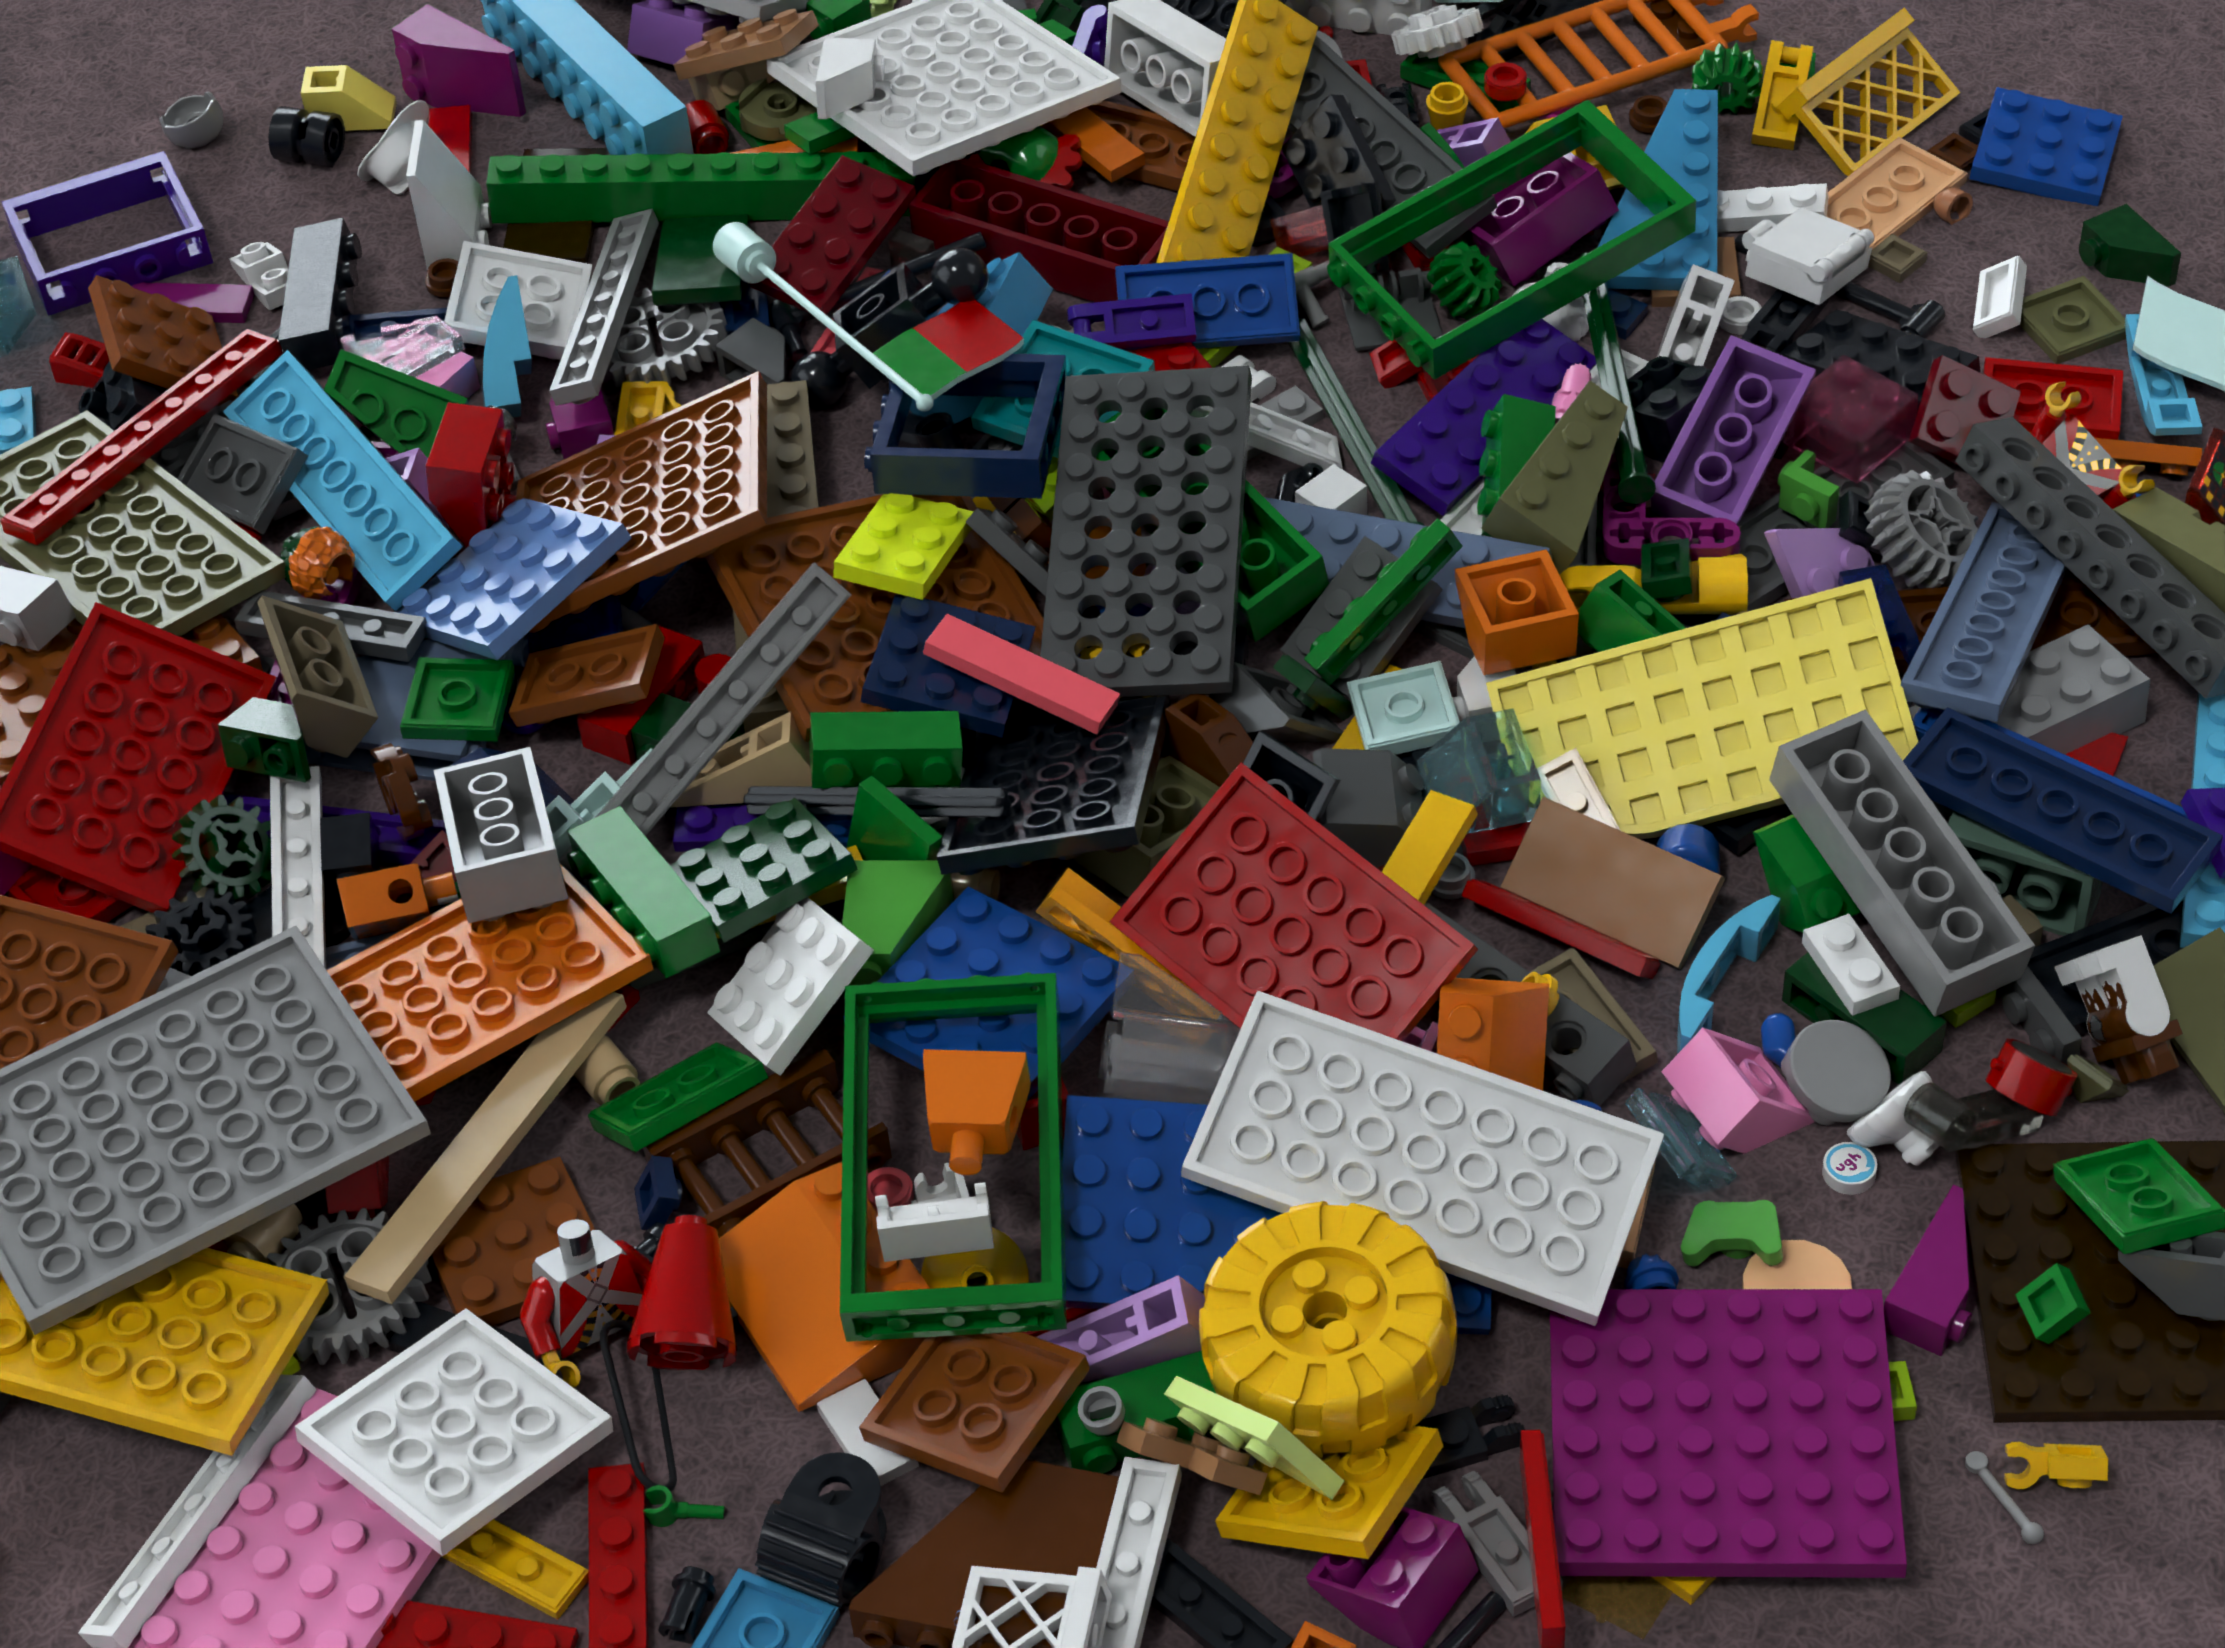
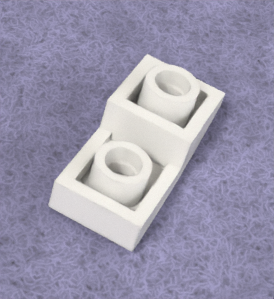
M255 242L243 247L240 251L241 254L229 259L233 269L246 285H252L255 296L267 309L273 310L283 305L288 266L280 250L268 242Z

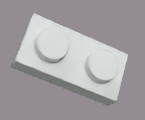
M1850 914L1803 930V946L1852 1016L1899 999V983Z

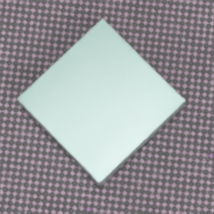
M1441 661L1347 682L1348 694L1364 750H1388L1397 755L1463 740L1462 728Z

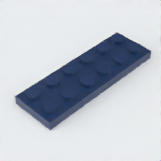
M1948 707L1903 760L1931 800L2172 914L2221 848L2223 835Z

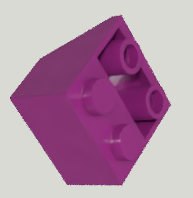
M1403 1506L1369 1559L1324 1553L1306 1579L1315 1591L1365 1632L1398 1648H1423L1479 1569L1459 1524Z

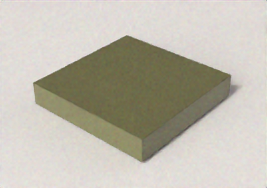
M2085 276L2023 297L2020 326L2055 364L2063 363L2126 339L2125 318Z

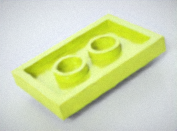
M883 494L835 559L833 578L923 600L972 530L966 521L974 511L958 508L951 503H938L913 497L912 495Z

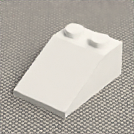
M415 120L406 177L428 270V267L433 262L440 259L449 258L459 262L464 241L489 245L488 233L485 228H492L493 224L489 202L484 203L481 185L424 120Z

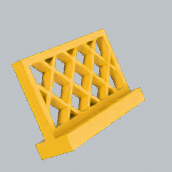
M1905 7L1797 87L1777 106L1787 120L1796 114L1839 169L1847 176L1851 175L1895 139L1905 137L1961 93L1909 30L1908 26L1915 20ZM1900 44L1913 57V66L1897 62V47ZM1870 67L1886 71V86L1870 82ZM1897 74L1913 77V92L1897 89ZM1923 80L1933 82L1943 96L1941 98H1934L1923 95ZM1843 87L1860 91V106L1843 102ZM1870 93L1886 97L1887 113L1870 109ZM1897 100L1913 103V119L1897 115ZM1818 107L1833 111V127L1822 124L1813 110ZM1843 114L1860 117V133L1843 129ZM1870 120L1887 124V139L1870 136ZM1844 141L1860 144V160L1854 163L1844 151Z

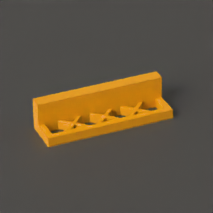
M1068 867L1035 912L1070 938L1134 969L1135 983L1133 985L1190 1028L1201 1033L1214 1023L1221 1014L1218 1010L1109 922L1121 906Z

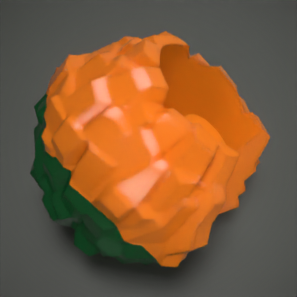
M328 526L304 528L299 533L295 532L284 540L280 558L285 561V580L303 597L319 600L324 596L333 595L327 589L325 583L331 585L337 579L352 581L355 554L344 536L334 531L333 528Z

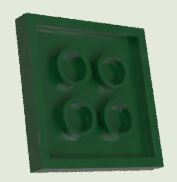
M796 798L772 805L766 810L765 814L745 825H736L729 828L719 839L702 848L691 849L683 853L678 861L670 864L681 880L711 914L715 933L724 943L858 870L852 854Z

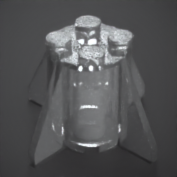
M1120 952L1113 1004L1110 1007L1113 1019L1118 1021H1107L1104 1036L1100 1035L1099 1038L1101 1060L1098 1079H1105L1103 1092L1108 1094L1097 1092V1097L1208 1105L1241 1029L1208 1001L1142 955Z

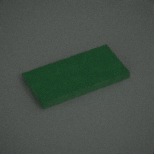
M749 215L663 219L652 286L653 305L663 306L741 300L744 280L715 256L713 241L717 232L726 224L740 222L750 228Z

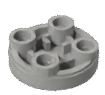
M1840 1020L1818 1021L1804 1028L1791 1043L1781 1062L1782 1073L1786 1077L1794 1096L1809 1110V1114L1815 1122L1826 1126L1832 1125L1835 1122L1857 1121L1862 1116L1871 1113L1885 1098L1891 1081L1890 1065L1882 1047L1860 1027Z

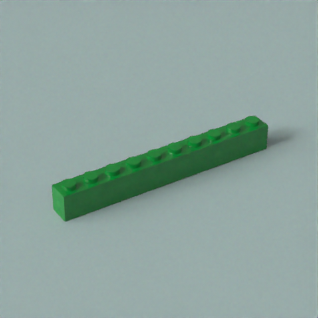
M807 152L490 156L486 186L492 224L593 220V222H612L613 218L652 208L658 222H663V219L748 214L749 221L792 220L842 155L914 185L916 195L918 194V175L912 176L880 152H815L811 155ZM909 208L902 216H910Z

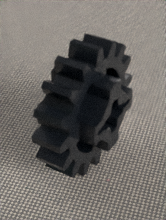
M210 888L204 897L197 898L192 890L188 891L187 901L180 903L174 898L170 899L171 910L168 912L156 910L153 914L157 924L146 925L145 928L147 934L174 942L179 952L170 968L190 976L256 945L254 934L257 933L252 914H249L246 903L244 901L235 903L233 893L227 892L218 899L214 889Z

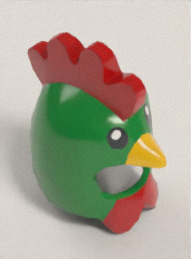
M1037 126L1030 132L1020 133L1005 139L998 145L981 149L980 153L972 154L969 158L992 166L995 160L1004 161L1006 165L1002 170L1067 190L1073 187L1074 180L1069 173L1078 170L1083 163L1082 156L1076 152L1081 146V140L1076 134H1066L1057 138L1042 126Z

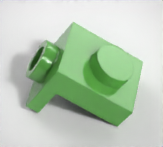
M1807 449L1794 462L1789 461L1786 463L1779 474V508L1818 528H1829L1836 521L1840 487L1814 474L1816 453Z

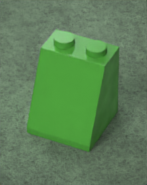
M854 860L858 870L847 876L842 925L874 949V951L849 985L877 982L955 900L952 873L941 875L937 860Z

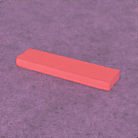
M949 614L945 615L924 645V655L1096 735L1118 705L1120 693Z

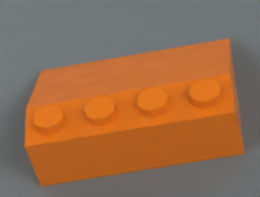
M842 1162L793 1181L719 1238L730 1308L733 1306L737 1312L739 1323L798 1412L817 1405V1402L863 1379L870 1382L903 1368L926 1338L846 1342L840 1317ZM867 1199L866 1293L930 1289L910 1259L884 1262L877 1231L876 1217L878 1213Z

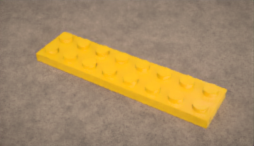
M1238 0L1156 263L1245 257L1250 254L1318 30L1317 25L1279 0Z

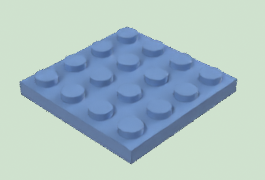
M522 498L509 504L503 510L499 521L495 522L489 529L475 534L469 541V546L462 553L444 564L436 572V576L426 585L402 601V606L395 612L425 617L427 622L425 625L427 631L425 638L498 660L632 537L623 523Z

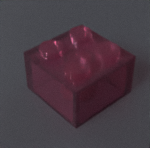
M1843 355L1812 380L1783 437V443L1801 453L1807 449L1816 453L1815 461L1858 483L1909 440L1916 418L1918 394Z

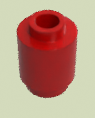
M696 100L686 104L694 154L725 152L728 147L729 133L714 105L705 100Z

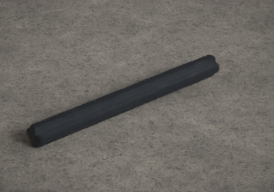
M751 786L748 789V793L744 795L743 803L746 804L749 814L763 815L772 805L796 798L813 816H853L858 787ZM886 787L920 817L1003 818L1011 807L1008 791L1003 788Z

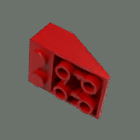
M448 402L425 465L429 500L467 548L469 541L475 534L489 529L495 522H498L502 517L503 510L509 504L516 501L517 496L511 495L510 492L514 480V463L507 460L511 446V430L504 428L503 409Z

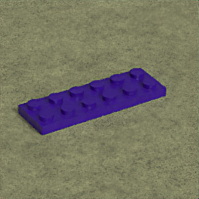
M1540 319L1479 354L1375 451L1371 464L1444 516L1484 477L1479 474V465L1482 454L1486 449V437L1481 435L1482 421L1486 411L1493 410L1503 394L1551 405L1554 394L1561 389L1566 370L1570 366L1575 365V363L1586 365L1591 370L1596 365L1595 356L1548 322Z

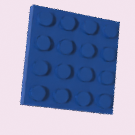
M968 886L877 982H914L924 978L934 980L963 979L975 975L987 977L1021 975L1026 972L1031 974L1056 973L1060 1001L1062 1064L1135 983L1134 969ZM1037 1013L870 1023L869 1043L924 1071V1049L1026 1052L1031 1081L1026 1101L1038 1090Z

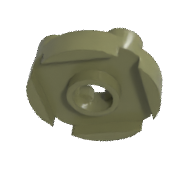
M767 78L749 85L739 97L741 129L756 138L774 141L775 143L788 140L785 138L784 124L817 112L815 106L781 82L768 84Z

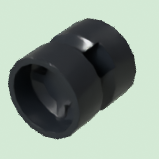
M281 106L276 109L270 122L268 134L270 153L277 160L296 163L305 160L307 164L333 168L344 150L345 126L343 119L336 113L314 110L309 114L305 109Z

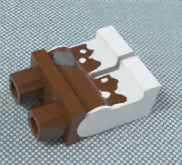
M2142 935L2054 966L2062 986L2073 982L2077 985L2088 1012L2086 1023L2088 1033L2099 1044L2092 1048L2097 1063L2112 1059L2119 1078L2124 1084L2142 1078H2152L2180 1067L2169 1039L2183 1033L2177 1019L2169 1021V1005Z

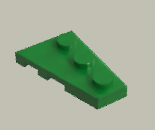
M340 349L324 388V391L338 405L399 454L420 448L427 458L429 457L448 402L466 405L469 403L466 397Z

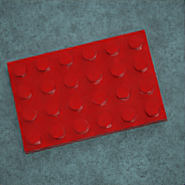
M95 602L0 790V851L148 912L154 913L156 910L168 912L170 909L169 900L175 898L184 879L179 876V873L186 867L184 861L172 859V854L182 847L181 844L172 840V835L182 827L179 820L187 812L192 811V808L200 801L205 799L210 803L218 795H223L235 768L227 767L218 724L252 697L268 700L277 677Z
M1240 762L1109 921L1240 1029L1258 990L1404 1041L1440 997L1441 986L1451 983L1478 951V948L1471 941L1242 762Z

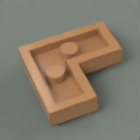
M1146 1417L1144 1426L1123 1421L1116 1442L1140 1455L1174 1465L1179 1464L1181 1467L1187 1468L1213 1482L1261 1495L1267 1473L1248 1464L1251 1454L1241 1450L1235 1451L1218 1439L1208 1435H1201L1197 1432H1194L1192 1441L1176 1437L1179 1428L1156 1419Z

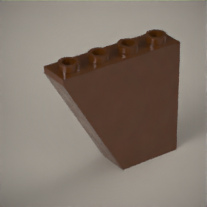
M1025 1460L1003 1493L981 1485L852 1599L849 1614L854 1637L860 1638L865 1644L873 1648H890L892 1644L910 1648H952L956 1625L960 1612L957 1614L956 1612L961 1610L971 1566L1077 1576L1078 1567L1096 1568L1119 1476ZM984 1585L979 1606L989 1616L1015 1597L1007 1587ZM1019 1589V1590H1020L1021 1593H1022V1592H1024V1591L1027 1590V1589ZM1047 1592L1030 1605L1044 1622L1064 1608L1067 1593ZM1023 1609L999 1625L997 1630L1008 1645H1011L1033 1630L1036 1625ZM977 1615L974 1625L980 1622V1619ZM1059 1629L1052 1633L1056 1639ZM988 1633L970 1645L969 1648H1000L992 1635ZM1043 1639L1032 1648L1052 1647L1046 1639Z

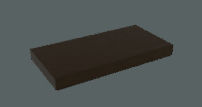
M607 148L524 149L523 156H546L550 154L608 155ZM589 220L549 223H508L503 248L588 264L596 222Z

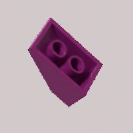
M429 4L392 28L396 46L395 54L399 60L403 78L402 86L405 93L412 100L417 101L420 99L437 108L470 105L472 112L521 117L526 113L514 49Z

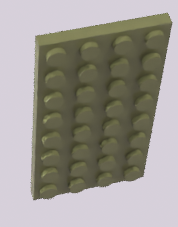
M86 410L0 455V519L114 432V430ZM150 458L38 546L4 533L0 521V557L16 570L57 579L74 610L75 619L83 626L95 602L174 635L182 636L218 614L227 612L231 607L260 591L267 590L271 585L286 578L284 560Z

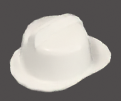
M417 100L409 104L396 116L379 142L360 163L357 176L361 181H369L375 178L397 195L404 194L409 189L406 174L415 120L427 121L429 106L425 101Z

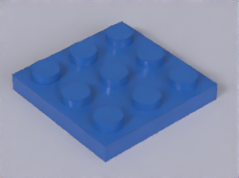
M1996 87L1969 179L2047 198L2098 206L2123 116L2109 113L2102 109H2091L2069 104L2062 100H2052L2025 94L2018 90Z

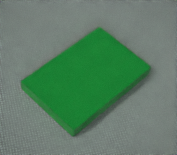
M716 1042L590 1111L588 1118L594 1131L637 1152L766 1080L768 1076L762 1062Z
M2154 1138L2058 1161L2053 1164L2054 1180L2123 1254L2225 1229V1209Z

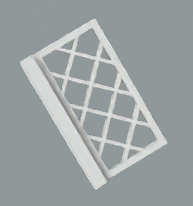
M971 1566L952 1648H969L970 1645L988 1633L992 1635L1000 1648H1032L1043 1639H1046L1052 1648H1101L1112 1599L1102 1570L1099 1568L1078 1567L1077 1576ZM984 1585L1007 1587L1015 1597L989 1616L979 1606ZM1019 1589H1027V1590H1025L1024 1592L1021 1593V1591H1020ZM1047 1592L1067 1593L1064 1608L1044 1622L1030 1605ZM1024 1609L1036 1627L1011 1645H1008L997 1630V1627ZM977 1615L980 1619V1622L974 1625ZM1059 1629L1056 1639L1052 1633Z

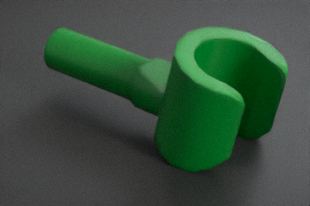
M663 1485L652 1486L645 1492L652 1505L663 1504L656 1509H643L649 1523L656 1527H667L678 1518L724 1519L725 1506L677 1502L669 1488Z

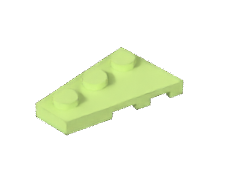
M1178 1376L1174 1378L1164 1393L1166 1397L1181 1409L1177 1418L1195 1432L1205 1435L1210 1430V1433L1229 1448L1235 1451H1239L1242 1448L1265 1465L1279 1469L1331 1500L1344 1483V1480L1278 1421Z

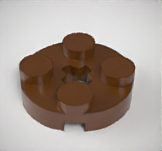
M392 743L371 749V755L379 761L373 763V767L389 814L399 813L402 826L396 827L401 839L406 842L423 836L424 829L432 827L433 821L425 800H419L416 792L412 789L411 783L417 781L418 777L409 753H403L400 746L394 747Z

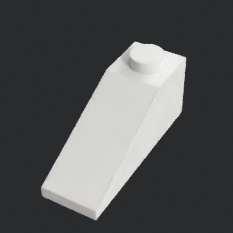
M1693 264L1680 288L1657 357H1670L1673 360L1695 366H1703L1735 280Z

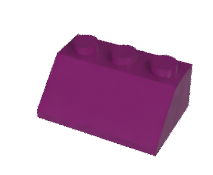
M1569 152L1494 194L1493 196L1498 208L1463 234L1472 246L1477 245L1479 247L1480 253L1483 256L1489 255L1490 264L1499 270L1497 275L1515 286L1519 282L1530 279L1534 276L1537 269L1554 257L1566 253L1573 243L1588 232L1602 227L1606 220L1619 211L1599 169Z

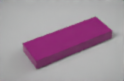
M139 283L132 285L133 288L149 294L158 293L164 295L172 302L189 308H201L212 315L216 323H245L255 295L252 285Z

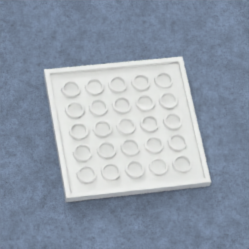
M918 0L794 47L786 55L766 60L768 74L817 108L815 80L824 38L876 39V54L884 56V81H877L874 98L830 118L912 176L928 173L935 167L950 161L963 159L970 153L985 147L998 145L1005 139L1020 133L1030 132L1037 126L1055 119L1065 118L1072 112L1090 105L1100 104L1105 99L1121 93V78L1002 0Z

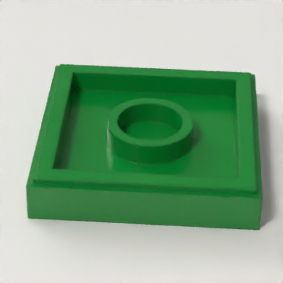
M419 657L400 724L402 738L497 742L515 674L513 661Z
M870 776L861 782L858 786L847 847L856 845L863 860H937L942 835L876 778Z

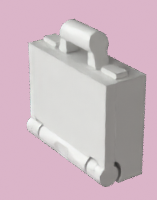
M1800 207L1778 224H1774L1770 220H1762L1743 234L1742 243L1748 249L1745 260L1747 261L1745 276L1820 305L1868 268L1872 251L1869 245L1873 243L1874 235L1869 229L1859 230Z

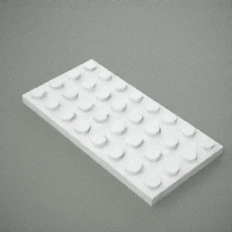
M1257 990L1184 1160L1181 1177L1280 1213L1289 1212V1208L1293 1206L1326 1201L1328 1205L1342 1206L1356 1203L1388 1213L1391 1220L1399 1225L1406 1224L1420 1234L1434 1250L1440 1268L1444 1272L1596 1326L1659 1152L1664 1133Z

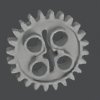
M647 287L643 288L642 296L636 298L633 295L603 382L606 383L613 380L615 388L621 387L623 382L645 381V383L650 381H667L670 386L671 378L677 376L683 381L687 380L686 372L688 370L703 371L700 362H713L715 360L713 351H716L715 345L728 336L725 328L727 322L719 302L656 306L653 305L650 290ZM651 317H655L657 321V330L664 351V355L661 357L657 356L655 350L656 345L649 323Z
M362 1208L355 1219H349L346 1211L342 1210L339 1211L336 1222L329 1223L323 1214L319 1215L318 1228L311 1230L303 1224L299 1225L300 1239L297 1241L285 1237L281 1239L286 1250L284 1254H268L267 1258L271 1265L327 1279L329 1295L295 1350L300 1361H305L314 1352L319 1364L324 1365L332 1353H337L341 1363L346 1364L350 1351L358 1349L360 1355L365 1359L369 1357V1344L376 1342L386 1349L389 1347L386 1337L387 1333L393 1331L404 1335L407 1332L402 1322L404 1317L419 1318L420 1312L415 1302L428 1300L429 1295L424 1284L432 1281L427 1268L429 1264L428 1259L392 1305L348 1288L357 1312L356 1317L350 1319L341 1297L342 1291L330 1261L331 1254L337 1253L345 1275L389 1221L386 1212L382 1211L371 1220L366 1208Z

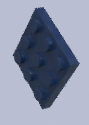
M895 594L862 688L860 702L898 712L958 711L961 728L1003 738L1015 696L924 655V645L946 614L952 615L1029 652L1036 626L925 598L920 600Z

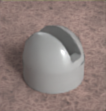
M1097 1386L1089 1389L1082 1395L1078 1403V1414L1087 1430L1098 1436H1109L1117 1432L1122 1426L1125 1418V1407L1119 1394L1114 1389L1107 1386ZM1105 1418V1419L1097 1420V1421H1094V1422L1091 1421V1419Z

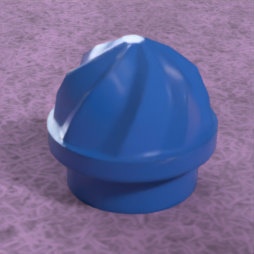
M1643 1254L1642 1257H1637L1630 1262L1627 1269V1277L1624 1281V1288L1676 1289L1679 1277L1676 1269L1666 1260H1662L1658 1254L1652 1256Z

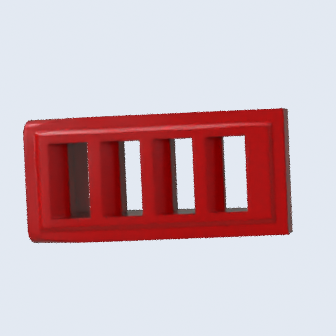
M67 332L63 334L49 357L55 382L93 388L103 376L104 369L109 362L104 343Z

